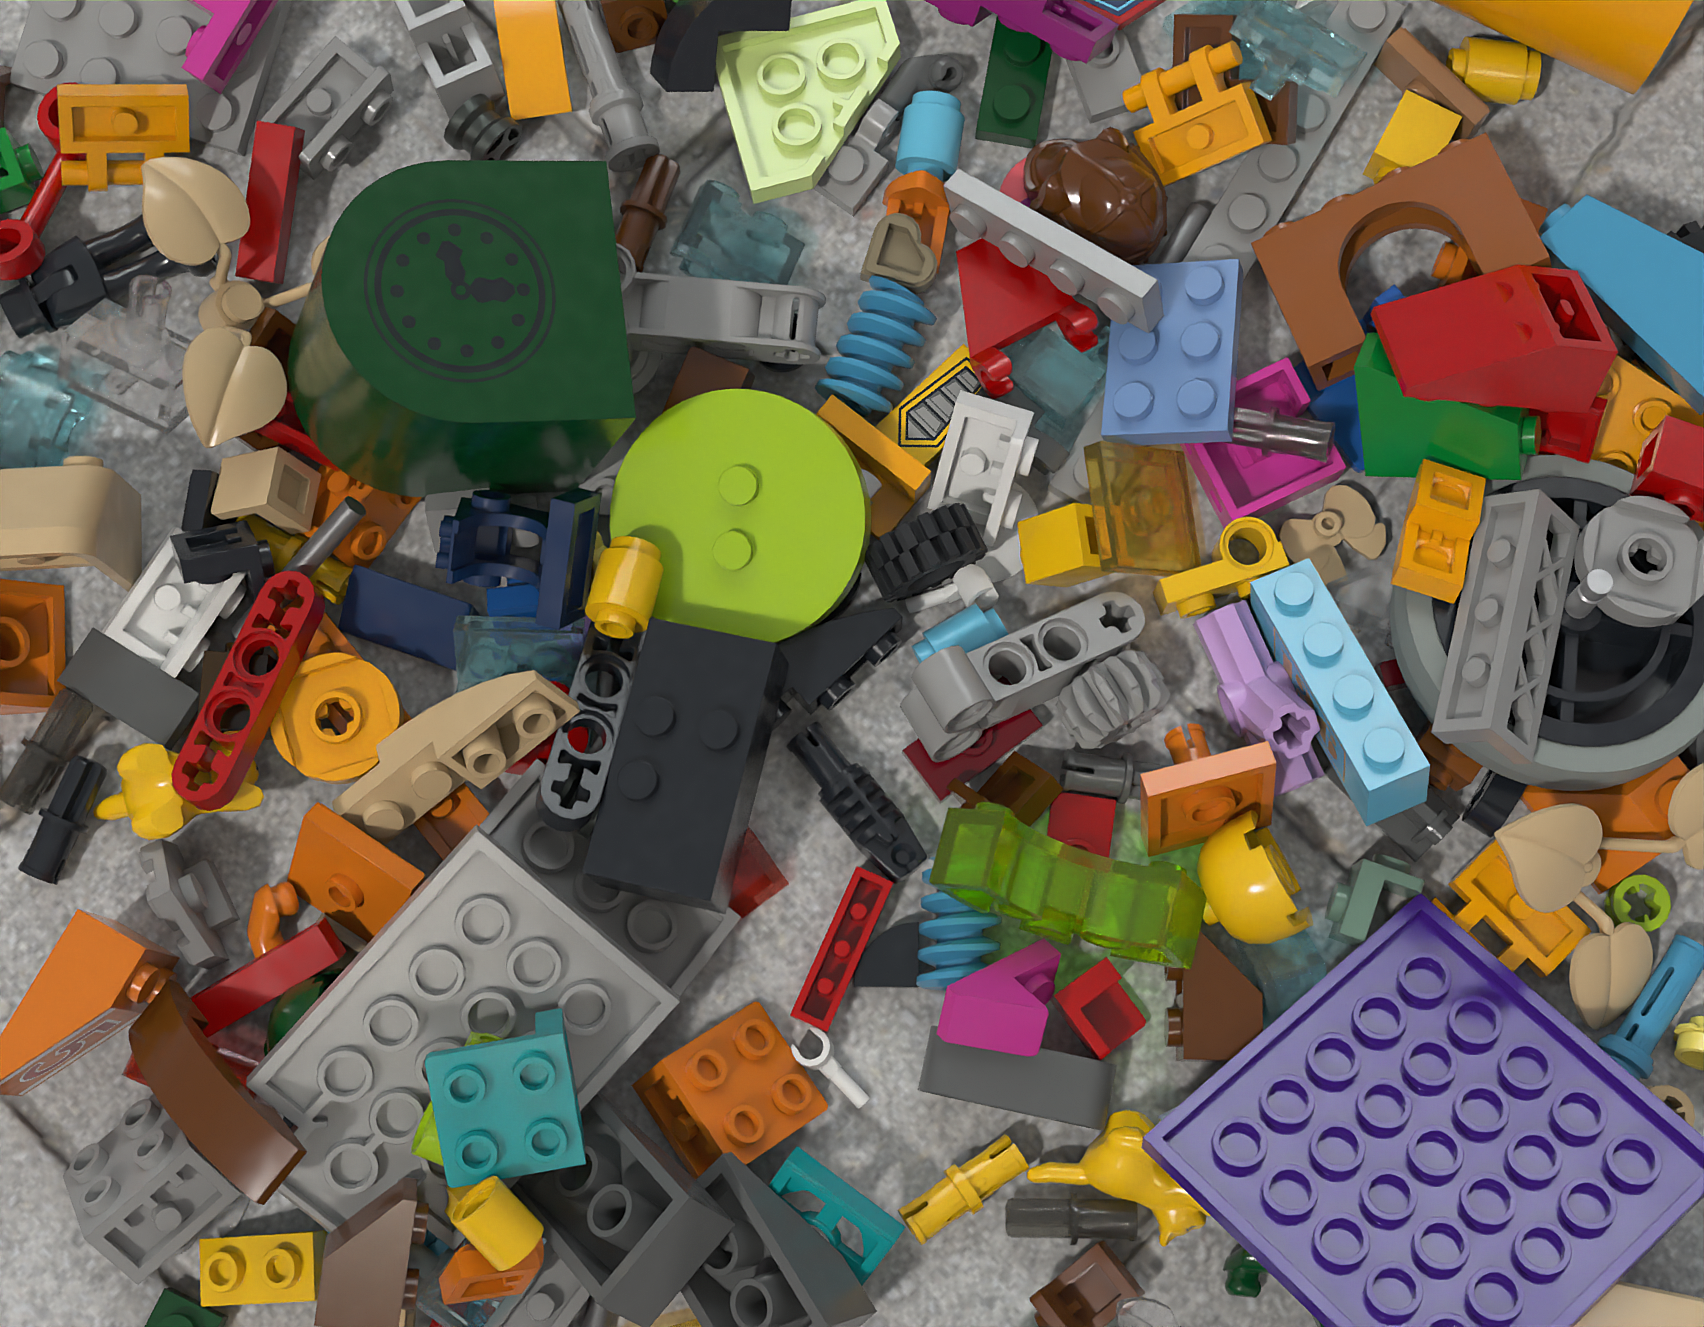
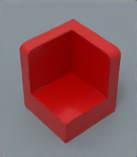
M1107 957L1050 999L1091 1057L1099 1061L1146 1024L1144 1016L1118 983L1122 977Z

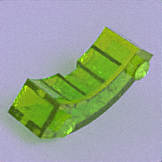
M980 802L976 804L975 809L948 808L929 879L932 885L945 894L982 914L989 913L992 906L994 910L1001 914L1020 919V930L1069 945L1073 934H1077L1088 943L1111 949L1110 956L1155 965L1191 969L1207 898L1205 892L1187 876V871L1183 867L1165 861H1151L1148 866L1138 865L1075 848L1023 824L1014 818L1015 814L1012 810L999 804Z

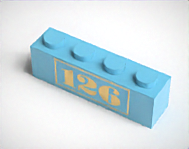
M1307 558L1250 582L1251 614L1273 661H1279L1283 665L1297 695L1315 711L1320 731L1315 736L1365 825L1369 826L1427 800L1430 764L1311 560Z

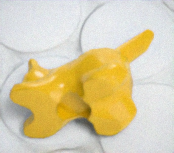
M240 730L226 731L224 734H234ZM212 741L209 746L214 752L217 753L220 750L226 756H229L232 752L220 746L216 741ZM143 743L127 750L119 759L117 770L122 777V792L105 798L94 807L93 815L99 820H117L129 817L131 819L132 831L138 837L147 840L168 838L187 825L196 815L211 812L246 811L259 807L264 799L262 790L254 785L258 780L259 768L253 760L237 794L230 803L221 809L212 811L199 810L181 797L172 784L171 774L179 753L168 751L163 745ZM211 770L209 773L199 771L194 782L199 786L203 783L213 785L217 780L218 774L214 770Z
M1123 1110L1111 1114L1108 1117L1105 1130L1089 1144L1079 1163L1047 1162L1032 1167L1027 1172V1179L1033 1183L1054 1182L1091 1185L1105 1194L1134 1201L1151 1209L1159 1224V1243L1162 1247H1166L1177 1236H1183L1193 1229L1203 1227L1206 1223V1215L1211 1216L1141 1148L1143 1137L1155 1125L1148 1117L1138 1111Z

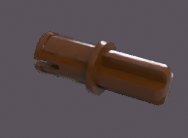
M656 154L646 159L630 200H624L620 206V213L623 215V218L615 235L616 243L621 244L631 253L637 272L643 273V266L657 231L663 230L668 223L664 213L680 175V165L662 154Z

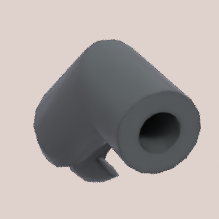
M942 54L908 58L901 64L878 98L899 112L895 119L899 121L904 114V109L912 103V97L915 93L920 91L950 93L956 89L963 80L964 72L962 65L957 59Z

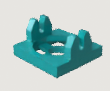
M798 1146L795 1147L768 1185L807 1223L819 1228L827 1236L829 1243L843 1255L861 1286H863L906 1228ZM805 1190L810 1191L826 1204L820 1212L811 1210L801 1212L782 1196L787 1193ZM842 1216L859 1228L862 1234L864 1249L862 1256L842 1242L841 1233L836 1226Z

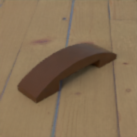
M169 979L128 1030L129 1043L134 1059L160 1104L187 1138L239 1190L253 1202L265 1205L307 1151L273 1107L254 1101L202 1032L209 1024L207 1019L181 985Z

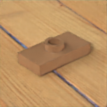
M1400 27L1385 41L1374 66L1402 91V97L1407 89L1462 116L1451 138L1452 140L1472 139L1490 112L1489 107L1406 28Z

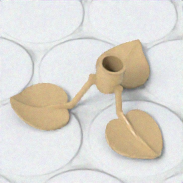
M180 157L153 158L141 166L143 177V221L154 246L169 260L189 266L202 265L212 259L216 253L218 255L215 276L209 281L214 292L202 301L198 312L199 322L204 331L197 335L189 344L182 366L183 390L191 422L205 448H213L230 439L260 429L272 421L281 411L287 395V381L282 365L271 351L263 347L250 346L252 335L248 330L252 328L265 307L274 309L306 297L312 282L269 298H262L257 289L251 284L240 280L229 281L227 276L232 254L227 243L234 242L243 237L250 226L249 209L243 194L229 177L210 165ZM330 235L316 247L312 254L311 269L314 276Z
M1704 763L1688 772L1673 791L1668 808V824L1675 836L1670 839L1647 840L1602 837V825L1595 812L1586 806L1575 803L1560 804L1540 809L1509 823L1494 833L1498 844L1507 858L1515 887L1526 905L1536 911L1550 913L1574 901L1598 924L1600 933L1589 934L1576 945L1569 970L1570 989L1576 1010L1581 1020L1594 1030L1598 1031L1599 1028H1604L1611 1024L1640 995L1651 973L1653 949L1650 937L1641 926L1631 922H1624L1614 928L1612 919L1581 891V888L1592 884L1600 872L1601 857L1597 852L1598 849L1676 853L1682 849L1688 866L1698 870L1704 869Z

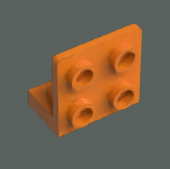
M756 1001L663 1058L631 1085L695 1180L724 1153L732 1152L745 1165L749 1164L828 1109L826 1100L803 1066L795 1059L791 1048L762 1005Z

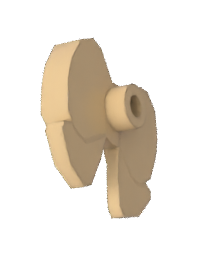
M1347 485L1332 486L1324 495L1322 512L1316 514L1312 520L1291 518L1283 522L1277 536V541L1282 543L1288 563L1293 565L1309 558L1327 589L1344 585L1348 577L1341 558L1334 548L1342 540L1368 560H1377L1386 545L1385 525L1383 523L1375 524V515L1367 500L1359 492Z

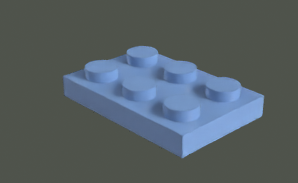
M1228 259L1132 265L1158 280L1164 316L1149 334L1129 322L1119 324L1111 320L1101 436L1106 446L1232 442L1244 272L1240 260Z

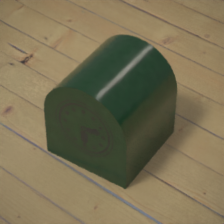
M429 161L397 169L379 178L350 202L334 225L293 331L288 354V382L295 411L308 436L322 454L347 475L361 483L381 491L410 497H426V495L482 488H490V490L507 494L568 492L578 488L636 419L607 161Z

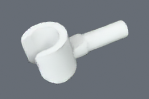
M969 564L955 573L952 579L953 583L907 598L905 602L910 614L946 602L951 603L958 599H962L966 607L976 603L981 611H985L996 604L999 596L985 570L978 565Z
M810 1027L809 1029L823 1041L822 1053L815 1059H805L801 1052L792 1044L793 1056L806 1069L812 1071L820 1070L858 1109L861 1108L870 1097L842 1069V1065L833 1057L834 1045L830 1038L819 1028Z

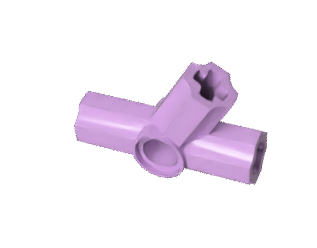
M1246 601L1231 603L1196 620L1193 626L1219 681V685H1217L1218 698L1229 725L1238 737H1244L1247 746L1268 741L1277 763L1274 797L1291 792L1323 777L1325 774L1310 744L1314 735L1320 731L1315 711L1297 695L1283 665L1279 661L1273 662Z

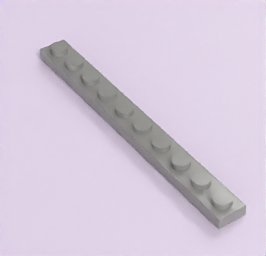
M1396 0L1338 1L1292 78L1298 80L1296 143L1289 145L1264 144L1247 153L1183 262L1239 259L1244 271L1243 282L1245 281L1257 260L1251 243L1262 238L1270 228L1280 222L1380 54L1385 41L1390 37L1406 8L1405 5ZM1105 392L1070 448V455L1058 468L1047 491L1070 504L1081 503L1110 507L1146 445L1106 446L1101 436Z

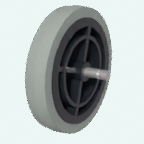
M1561 455L1528 456L1521 480L1486 479L1484 496L1541 489L1580 526L1579 537L1583 528L1596 514L1604 508L1614 506L1618 500L1630 497L1634 474L1590 459L1589 464ZM1689 520L1686 523L1694 531L1699 541L1704 536L1702 528L1695 520ZM1548 529L1546 540L1550 553L1554 534ZM1473 534V536H1472V538H1471V540H1470V544H1469V551H1468V558H1467L1466 570H1467V565H1468V561H1469V556H1470V551H1471V547H1472V542H1473L1474 534ZM1637 549L1636 553L1629 557L1631 564L1638 571L1644 574L1652 570L1657 571V565L1647 561V551ZM1573 559L1532 764H1513L1487 741L1452 744L1480 765L1502 776L1532 786L1563 791H1588L1608 788L1629 782L1661 767L1690 746L1704 730V594L1673 624L1656 627L1628 625L1606 615L1597 606L1613 587L1611 575L1605 570L1595 569L1580 583ZM1393 585L1390 600V628L1397 663L1414 700L1433 724L1462 590L1455 603L1452 604ZM1535 588L1534 599L1538 612L1540 601L1537 589ZM1523 646L1522 660L1526 671L1528 660ZM1511 705L1507 729L1513 733L1515 717Z

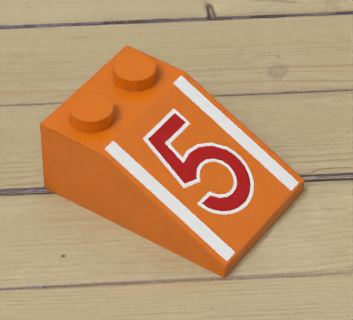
M77 909L0 1035V1095H25L134 1023L168 980H177V973L172 970L180 957L116 920Z

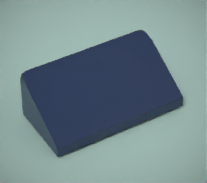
M354 565L349 577L338 628L341 632L457 672L479 612L470 603L359 565Z

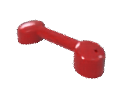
M70 82V83H63V84H78V83H76V82ZM57 86L44 96L37 113L39 128L56 153L21 219L0 221V280L21 279L31 275L42 265L46 253L45 245L40 240V237L67 186H62L61 161L86 160V153H61Z

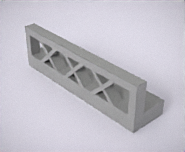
M1541 489L1483 497L1480 523L1474 533L1431 731L1445 744L1487 741L1513 764H1532L1580 529V526ZM1548 529L1554 534L1550 553L1546 540ZM1535 588L1537 589L1540 601L1538 612L1534 599ZM1523 646L1528 660L1526 671L1522 660ZM1511 705L1515 717L1513 733L1507 729Z

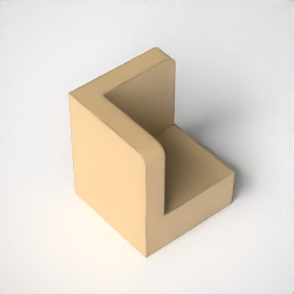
M280 447L222 458L211 513L221 520L257 513L291 535L310 531L321 474Z

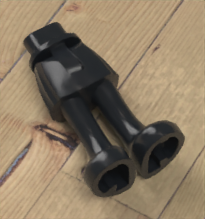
M141 214L131 222L86 241L81 240L76 235L56 247L44 257L42 265L30 276L18 279L19 285L0 294V305L12 329L20 339L43 327L49 333H53L59 328L83 325L118 315L121 309L118 299L157 280L190 272L196 277H207L217 269L218 261L216 255L202 265L189 266L169 260L157 250L132 263L106 271L105 268L152 244L144 225L143 215Z

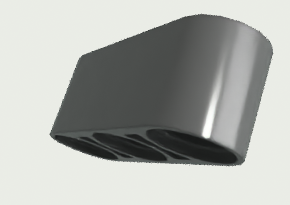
M931 1026L918 1091L1101 1131L1105 1130L1117 1069L1116 1065L1040 1048L1037 1055L1027 1057L944 1042L936 1034L938 1026Z

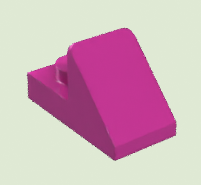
M187 0L212 16L207 26L202 25L191 36L185 51L187 59L181 68L201 83L221 94L278 0Z
M1043 938L948 985L936 1034L944 1042L1027 1057L1037 1055L1049 1015L1045 1005L1049 1002L1055 991L1054 980L1061 953Z

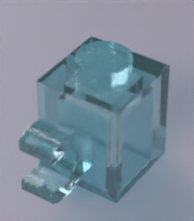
M1107 325L1098 335L1099 344L1083 353L1070 345L1064 335L1061 338L1045 326L1034 341L1027 336L1022 338L1007 356L1012 362L1013 369L1008 378L1013 381V384L1045 411L1040 419L1061 436L1101 388L1105 371L1090 359L1099 355L1108 345L1110 327Z

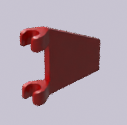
M983 238L956 251L970 365L983 389L992 399L1002 397L1014 389L1013 381L1008 378V375L1013 372L1012 362L1000 350L1042 327L1056 321L1068 344L1076 353H1083L1099 344L1098 336L1092 331L1098 327L1096 314L1088 306L1077 302L1071 295L1059 290L1047 275L1030 265L1023 268L1013 264L1002 254L999 247Z

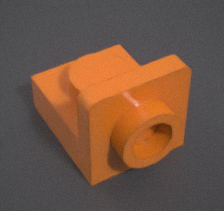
M542 1237L523 1260L504 1271L496 1270L471 1243L461 1247L455 1252L439 1277L444 1305L522 1294L542 1266L544 1259Z

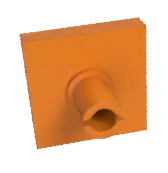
M1187 724L1190 739L1187 742L1181 726L1169 731L1165 735L1164 742L1170 752L1174 765L1140 774L1141 838L1148 857L1205 843L1209 836L1217 829L1251 810L1259 815L1255 829L1270 826L1272 824L1277 763L1269 742L1265 741L1211 755L1205 739V731L1200 724Z

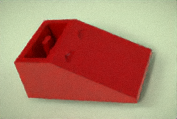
M1517 264L1374 306L1370 314L1403 396L1413 397L1422 401L1446 400L1476 403L1484 407L1499 405L1532 408L1547 413L1564 411L1587 414L1618 353L1586 286L1576 270Z

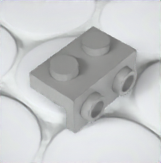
M334 36L259 121L293 126L305 130L303 149L299 155L300 169L315 180L324 168L331 172L345 160L353 147L350 139L364 123L373 126L388 111L393 102V97L390 94L394 91L391 75L381 65L376 69L338 37Z

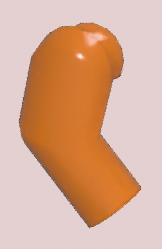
M284 881L273 887H270L267 883L254 894L247 924V936L255 958L284 942L280 930V918L296 914L300 907L295 889L289 882Z

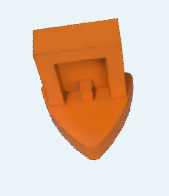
M919 170L907 173L893 180L884 190L882 204L887 206L886 216L900 213L915 220L921 231V243L928 246L935 254L937 260L936 274H939L947 224L951 214L950 205L943 187L945 183L929 172Z

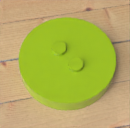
M751 389L717 390L694 396L668 409L657 417L632 444L618 471L612 491L610 504L611 540L619 536L637 537L654 544L661 551L660 563L664 568L652 613V616L656 619L779 643L809 630L823 621L840 605L850 592L863 567L865 552L869 546L871 534L870 497L862 470L853 452L843 438L818 415L791 400L765 391Z

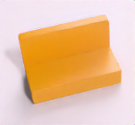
M832 394L816 415L827 422L843 438L853 452L860 468L870 472L881 482V489L870 499L873 502L871 505V535L880 540L879 537L895 530L930 487L931 471Z

